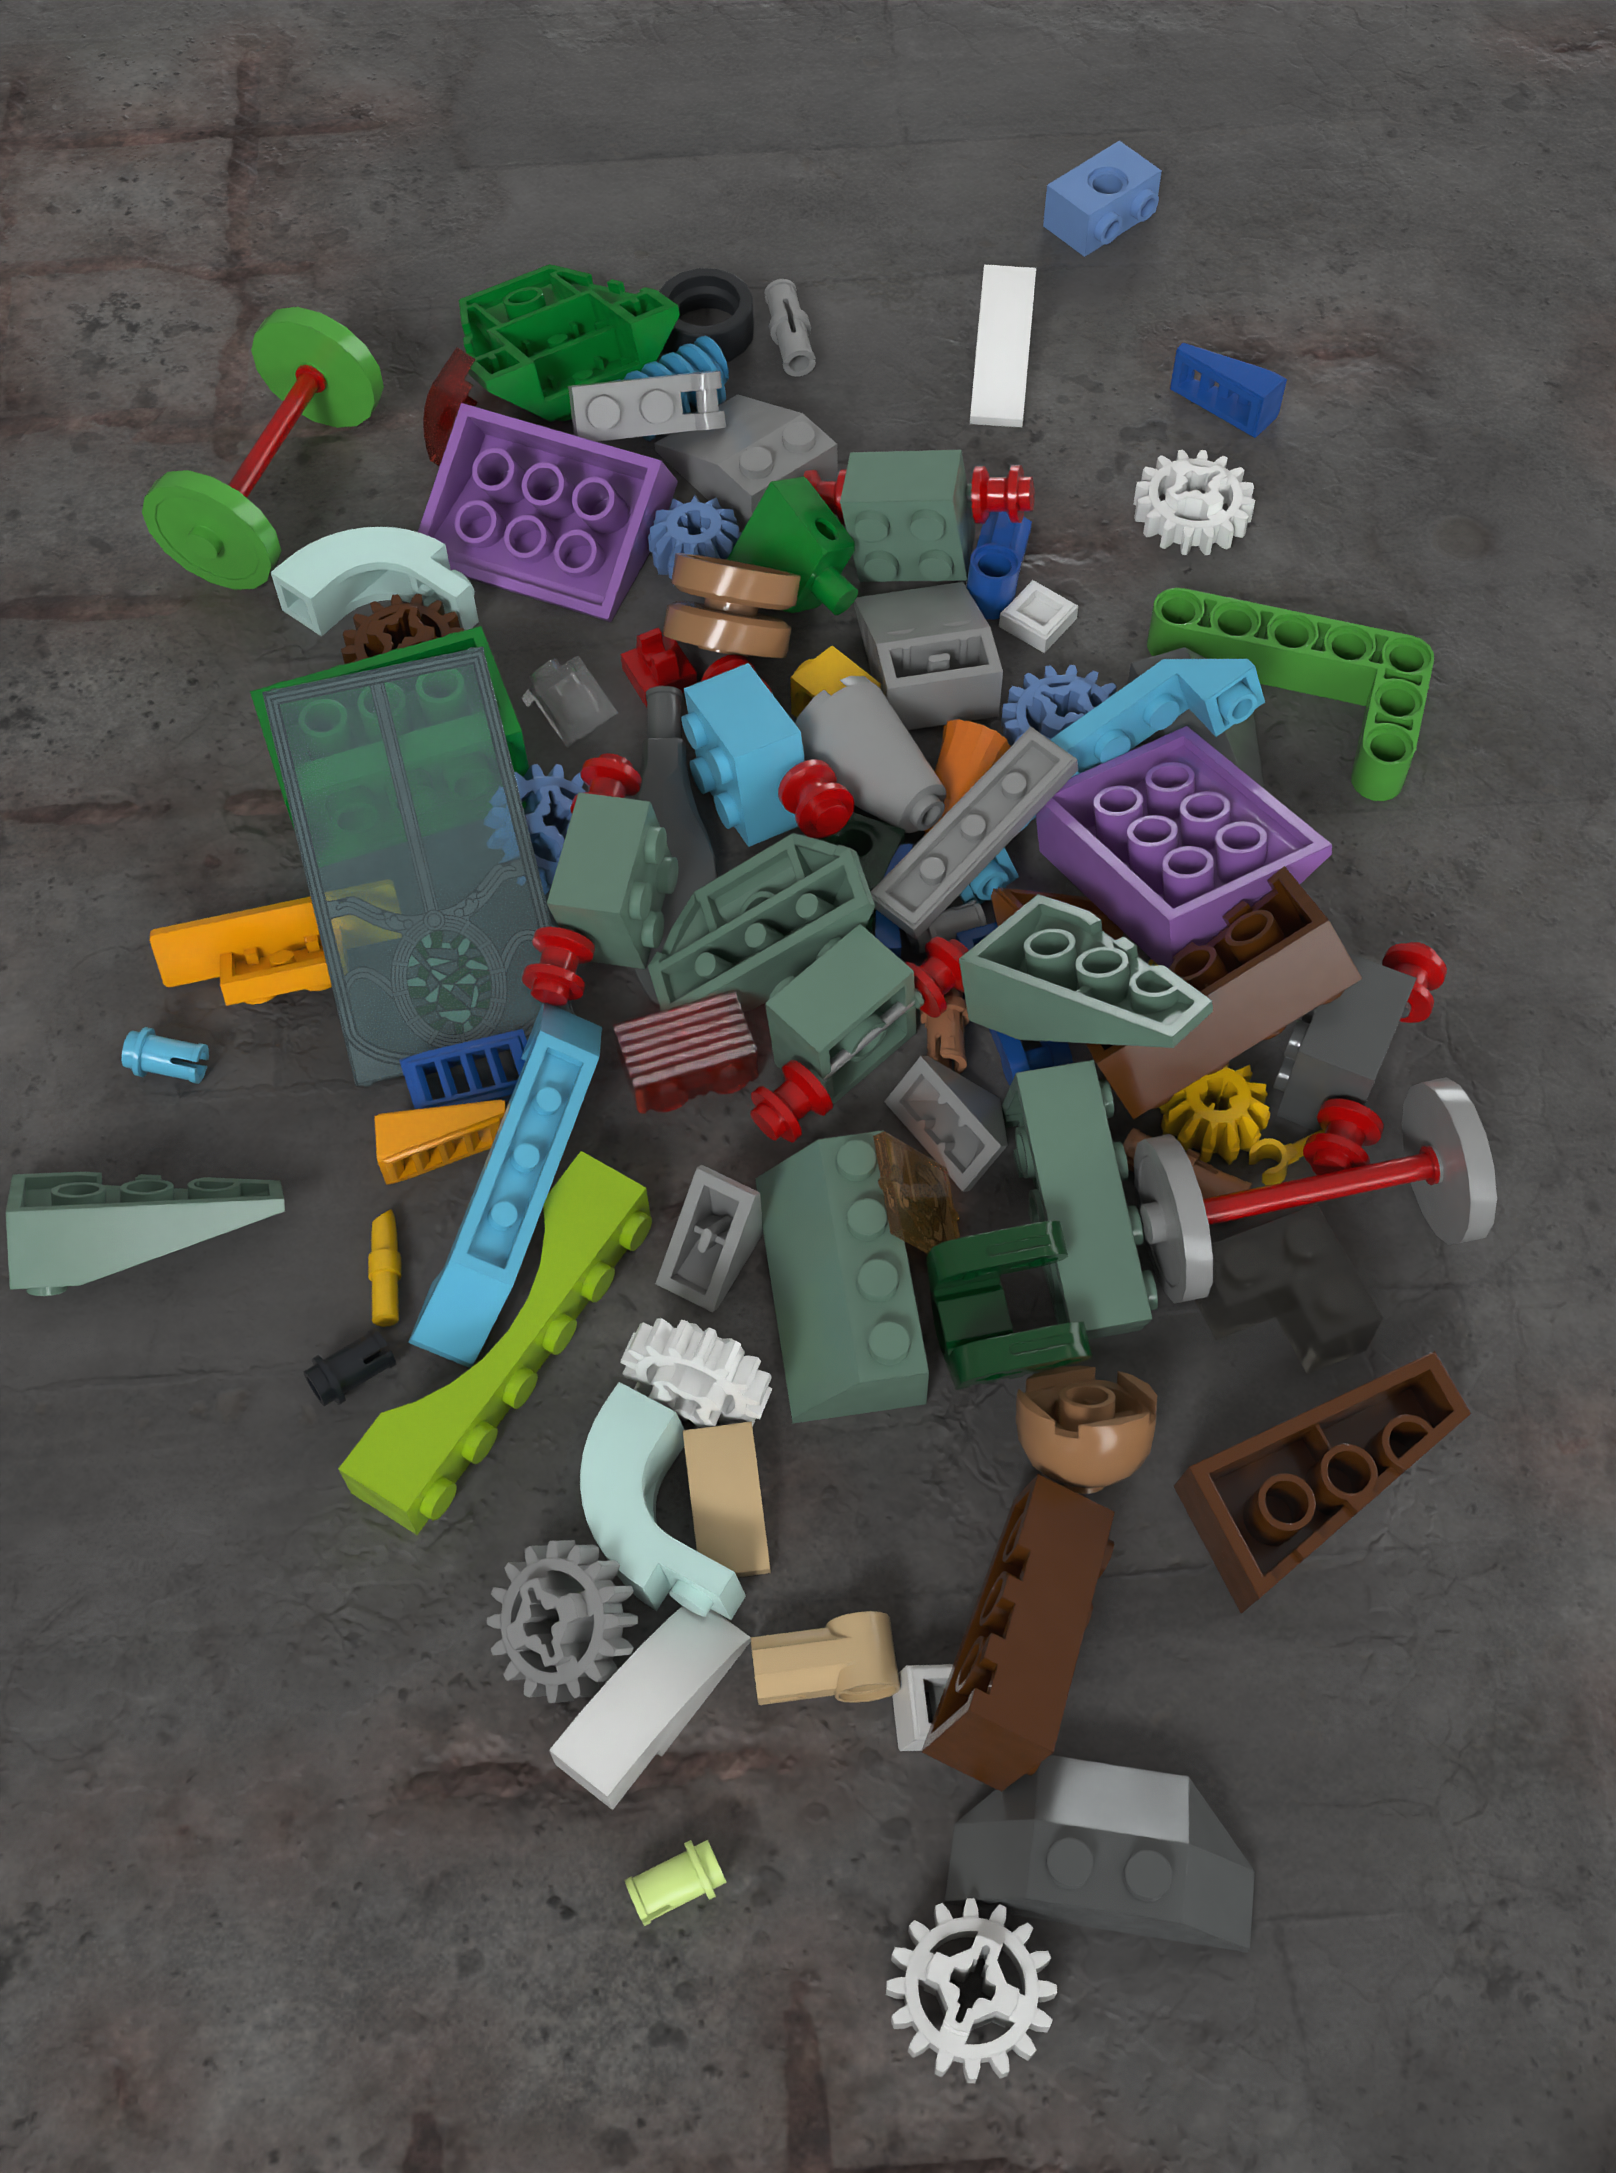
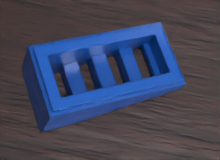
M1182 343L1176 351L1170 389L1256 438L1277 418L1287 379L1270 370ZM1195 370L1201 373L1200 381L1194 379ZM1214 383H1219V387L1214 386Z
M523 1029L429 1050L399 1059L414 1108L424 1109L501 1099L502 1101L510 1100L518 1080L507 1082L498 1053L511 1050L518 1075L520 1076L525 1063L521 1056L527 1044ZM484 1057L487 1059L495 1085L485 1088L482 1087L474 1060ZM462 1064L470 1091L458 1094L450 1068ZM437 1072L445 1097L433 1100L425 1076Z

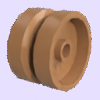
M676 553L671 583L681 592L704 597L705 600L704 603L676 601L667 605L663 635L677 641L697 645L701 649L745 657L753 655L785 658L787 657L792 628L779 618L758 613V609L787 610L796 606L801 576L737 561Z

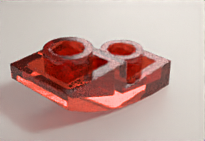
M456 347L432 383L424 407L423 430L425 445L430 461L437 466L441 464L461 403L474 407L478 403L468 396L474 385L465 380L475 359L458 347Z

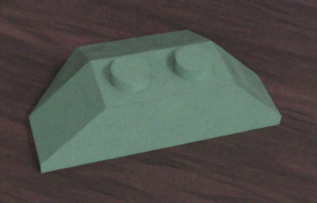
M792 833L696 890L672 926L662 953L656 952L648 965L663 1019L672 1023L755 1009L769 1000L770 994L782 980L789 976L797 977L815 962L820 950L831 939L838 936L843 938L859 924L866 928L875 904L857 852L845 846H837L822 840Z

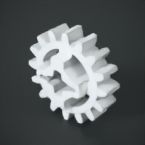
M1178 450L1177 459L1173 462L1161 455L1157 458L1156 469L1145 467L1141 482L1136 484L1133 503L1136 505L1135 522H1145L1143 534L1146 537L1157 534L1161 535L1160 547L1163 549L1169 547L1173 542L1180 544L1182 555H1187L1190 552L1191 546H1199L1204 555H1210L1213 543H1217L1227 550L1231 547L1233 536L1244 537L1247 523L1251 522L1255 505V499H1252L1254 485L1251 482H1242L1245 470L1242 467L1234 468L1230 471L1226 469L1228 458L1225 456L1218 458L1215 462L1208 461L1206 450H1200L1196 459H1189L1184 450ZM1163 493L1165 500L1160 501L1159 497ZM1225 503L1229 507L1226 511L1223 509V504Z
M657 1318L653 1327L644 1322L641 1323L636 1333L633 1332L620 1362L626 1365L622 1373L623 1376L637 1381L634 1388L635 1391L643 1395H649V1398L674 1410L680 1420L684 1422L691 1420L697 1427L702 1428L716 1426L717 1422L721 1425L751 1421L753 1427L756 1418H761L772 1388L768 1386L772 1377L769 1373L758 1370L761 1363L758 1357L744 1356L745 1351L739 1342L734 1341L732 1338L717 1337L716 1330L707 1328L705 1331H702L697 1324L689 1323L685 1320H681L677 1328H674L662 1318Z
M967 1898L962 1917L956 1919L952 1918L950 1911L943 1903L938 1904L934 1910L936 1927L931 1931L916 1920L909 1925L908 1933L912 1942L916 1945L914 1951L895 1947L892 1953L891 1961L899 1969L906 1972L905 1977H897L888 1980L886 1983V1995L896 1999H904L905 2006L891 2016L892 2026L894 2029H905L913 2026L916 2035L910 2043L908 2053L915 2058L924 2053L928 2048H931L938 2054L935 2061V2074L943 2077L952 2061L963 2063V2072L967 2083L975 2084L980 2070V2063L989 2062L997 2076L1003 2078L1010 2071L1007 2056L1010 2050H1013L1018 2056L1027 2061L1034 2055L1036 2048L1030 2037L1026 2034L1027 2030L1031 2029L1036 2032L1047 2033L1053 2021L1044 2011L1037 2008L1038 2002L1052 2000L1057 1994L1056 1984L1038 1980L1037 1973L1049 1964L1051 1960L1048 1951H1036L1029 1954L1025 1945L1028 1942L1033 1927L1027 1922L1019 1926L1015 1931H1009L1004 1927L1007 1907L999 1904L988 1920L979 1918L975 1898ZM962 1937L975 1938L972 1948L951 1957L939 1952L932 1953L948 1941ZM1001 1949L1009 1956L1017 1968L1023 1994L1019 1993L1020 1989L1006 1983L997 1961ZM983 1958L985 1965L981 1974L984 1978L981 1991L987 1996L992 1997L990 2001L985 1998H978L974 2002L972 2009H967L963 2021L958 2023L956 2017L961 2005L958 2003L960 1989L950 1981L953 1979L957 1982H964L968 1978L969 1973L974 1972L978 1960ZM918 1985L923 1986L924 1991L937 1997L944 2015L940 2031L932 2025L925 2015L919 1998ZM993 2022L1004 2028L1006 2025L1011 2027L1005 2034L993 2041L983 2044H966L970 2031Z

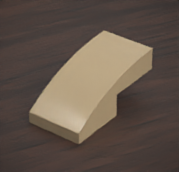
M752 1421L683 1430L697 1551L734 1571L737 1578L771 1573Z

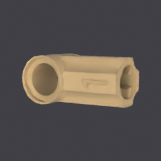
M875 1611L850 1613L830 1620L826 1624V1628L751 1637L758 1705L835 1695L838 1701L869 1702L890 1697L900 1690L890 1617L886 1613Z

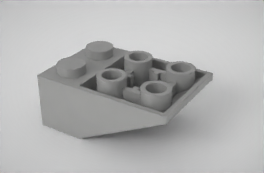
M963 582L856 598L854 607L871 675L881 683L882 692L907 730L945 725L947 721L956 719L972 721L999 716L1003 669L991 627Z

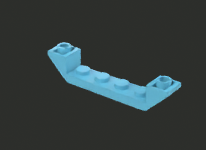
M1163 659L1050 740L1078 759V771L1072 776L1074 777L1129 752L1158 730L1170 726L1179 715L1188 709L1217 737L1232 725L1246 720L1256 708L1265 703L1255 665L1249 659ZM1005 847L959 894L964 904L971 900H976L977 903L982 904L986 900L991 899L993 888H1006L1007 885L1019 877Z
M544 1002L521 1056V1059L525 1060L524 1066L442 1271L431 1283L408 1343L468 1368L474 1365L514 1285L598 1063L601 1045V1026Z

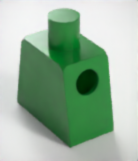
M804 476L771 481L727 560L763 566L801 576L796 606L783 610L788 613L818 608L823 603L834 615H840L854 603L858 596V589L841 574L855 551V541L819 493Z

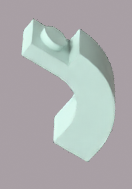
M364 527L338 532L306 545L270 572L282 611L321 637L355 609L373 601L391 600L392 595L396 594L400 596L403 602L408 603L411 602L416 594H422L423 603L426 607L436 600L442 601L445 614L455 611L458 615L460 628H464V631L472 629L479 622L474 600V588L461 572L451 570L446 545L435 538L407 529Z
M618 1382L593 1422L582 1455L580 1491L582 1506L592 1535L608 1561L616 1560L619 1563L618 1578L625 1586H632L633 1594L655 1611L658 1610L669 1593L675 1601L695 1614L705 1617L709 1610L712 1609L732 1620L746 1597L735 1572L672 1538L657 1525L656 1500L660 1485L684 1447V1428L674 1410Z

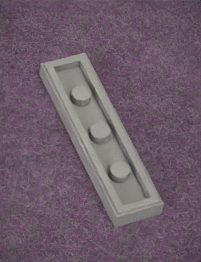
M1030 727L871 891L875 904L874 909L916 940L1078 771V759Z

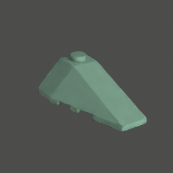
M1037 894L959 958L969 1021L1018 1040L1174 1048L1213 1012L1211 999L1164 965L1150 966L1138 957L1137 946L1125 937L1117 940L1113 939L1102 931L1101 919L1090 911Z
M102 1173L13 1174L6 1206L10 1290L26 1289L28 1294L34 1296L61 1294L67 1291L68 1286L84 1285L285 1211L281 1180L203 1177L190 1181L187 1184V1189L174 1188L173 1183L161 1180V1175L140 1174L135 1178V1181L116 1186L102 1185Z

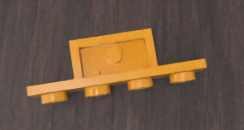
M390 880L325 893L328 902L356 897L379 909L402 915L395 885ZM311 896L161 927L150 931L149 941L163 984L166 987H175L220 977V987L226 1006L243 1002L246 1004H261L280 994L303 989L322 991L332 987ZM354 916L332 920L344 976L349 973L347 950L402 938L401 934L377 928Z

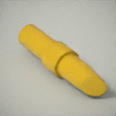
M392 1209L384 1212L372 1222L371 1253L368 1256V1278L372 1281V1322L382 1327L395 1325L399 1321L398 1281L402 1277L401 1254L398 1252V1233Z

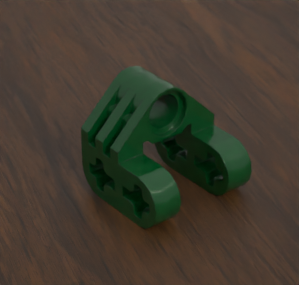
M1060 1221L1037 1222L961 1237L940 1243L930 1249L926 1259L933 1320L938 1343L956 1390L969 1388L971 1385L981 1383L983 1385L994 1383L997 1380L1006 1378H1019L1025 1374L1060 1368L1092 1358L1084 1322H1069L1013 1333L1007 1302L1000 1281V1276L1003 1274L1038 1268L1067 1258L1068 1253Z

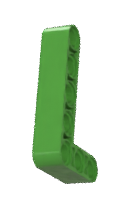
M1171 588L1157 595L1153 603L1147 638V648L1152 656L1185 647L1207 659H1249L1255 665L1260 684L1366 706L1351 773V783L1360 795L1373 801L1390 800L1400 794L1416 751L1434 663V653L1425 641L1412 635L1186 588Z

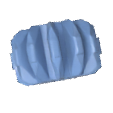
M694 494L689 503L683 504L676 499H672L669 510L656 511V517L653 521L654 525L650 527V534L648 535V544L658 575H669V578L672 579L676 553L727 560L741 532H739V526L737 525V519L734 517L733 509H722L717 498L702 503Z

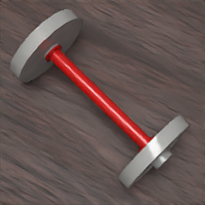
M1447 1077L1421 1082L1410 1087L1403 1104L1402 1136L1404 1157L1205 1199L1202 1197L1192 1164L1181 1143L1174 1136L1167 1134L1138 1142L1134 1155V1186L1137 1209L1142 1223L1145 1245L1154 1272L1164 1293L1174 1304L1208 1297L1213 1283V1253L1209 1229L1211 1224L1411 1183L1424 1218L1435 1235L1445 1243L1453 1245L1486 1238L1495 1219L1497 1203L1496 1180L1487 1135L1474 1104L1462 1087Z

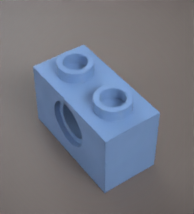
M1118 141L1047 185L1043 227L1085 257L1104 244L1111 243L1117 236L1139 222L1146 221L1156 212L1159 202L1158 193L1162 170L1121 141Z

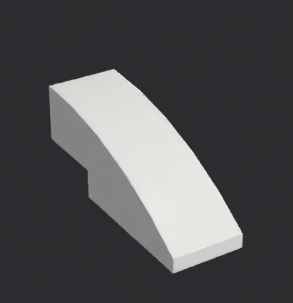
M984 265L970 424L1021 428L1023 426L1036 268Z
M684 1606L680 1607L612 1675L550 1748L549 1751L555 1765L613 1810L654 1756L659 1754L662 1757L749 1645L751 1637L712 1609L704 1617L695 1614Z

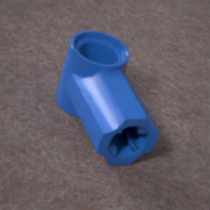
M990 512L986 523L982 525L977 547L971 554L966 588L985 619L994 620L1000 618V613L1015 599L1018 578L1032 528V521L1024 516L1022 523H1011L1007 512Z

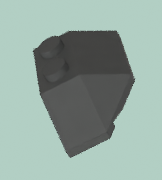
M1050 1755L1041 1762L1032 1776L1024 1774L1002 1792L997 1789L994 1790L954 1824L945 1904L964 1907L967 1898H975L977 1907L981 1910L994 1911L1000 1904L1007 1907L1006 1914L1248 1953L1251 1941L1255 1871L1189 1776Z

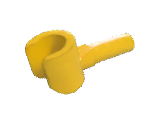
M1321 1129L1313 1134L1324 1133L1325 1131ZM1311 1135L1286 1145L1273 1138L1259 1140L1251 1147L1249 1165L1257 1164V1162L1264 1158H1271L1279 1163L1277 1166L1263 1172L1262 1183L1265 1185L1281 1183L1287 1175L1288 1165L1304 1156L1303 1148L1308 1137Z

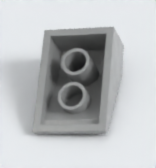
M738 394L718 406L719 410H724L726 427L671 433L654 443L655 451L708 501L717 498L722 509H733L734 517L737 519V525L741 532H743L771 481L803 477L806 470H817L822 481H836L838 477L837 443L808 417L800 412Z

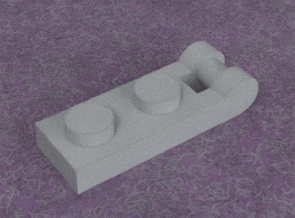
M718 370L568 386L574 435L598 442L726 427L724 410H719L717 389L722 388L721 372ZM696 391L698 412L683 413L681 392Z

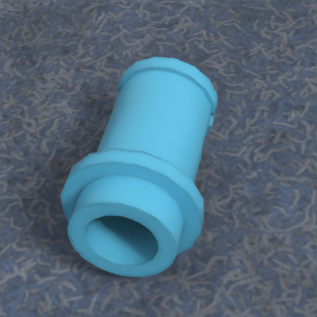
M144 1027L140 1032L130 1031L122 1049V1065L125 1068L132 1069L135 1076L144 1077L150 1072L189 1080L196 1084H199L204 1078L207 1066L186 1062L182 1059L192 1062H199V1059H209L208 1045L156 1036L155 1030Z

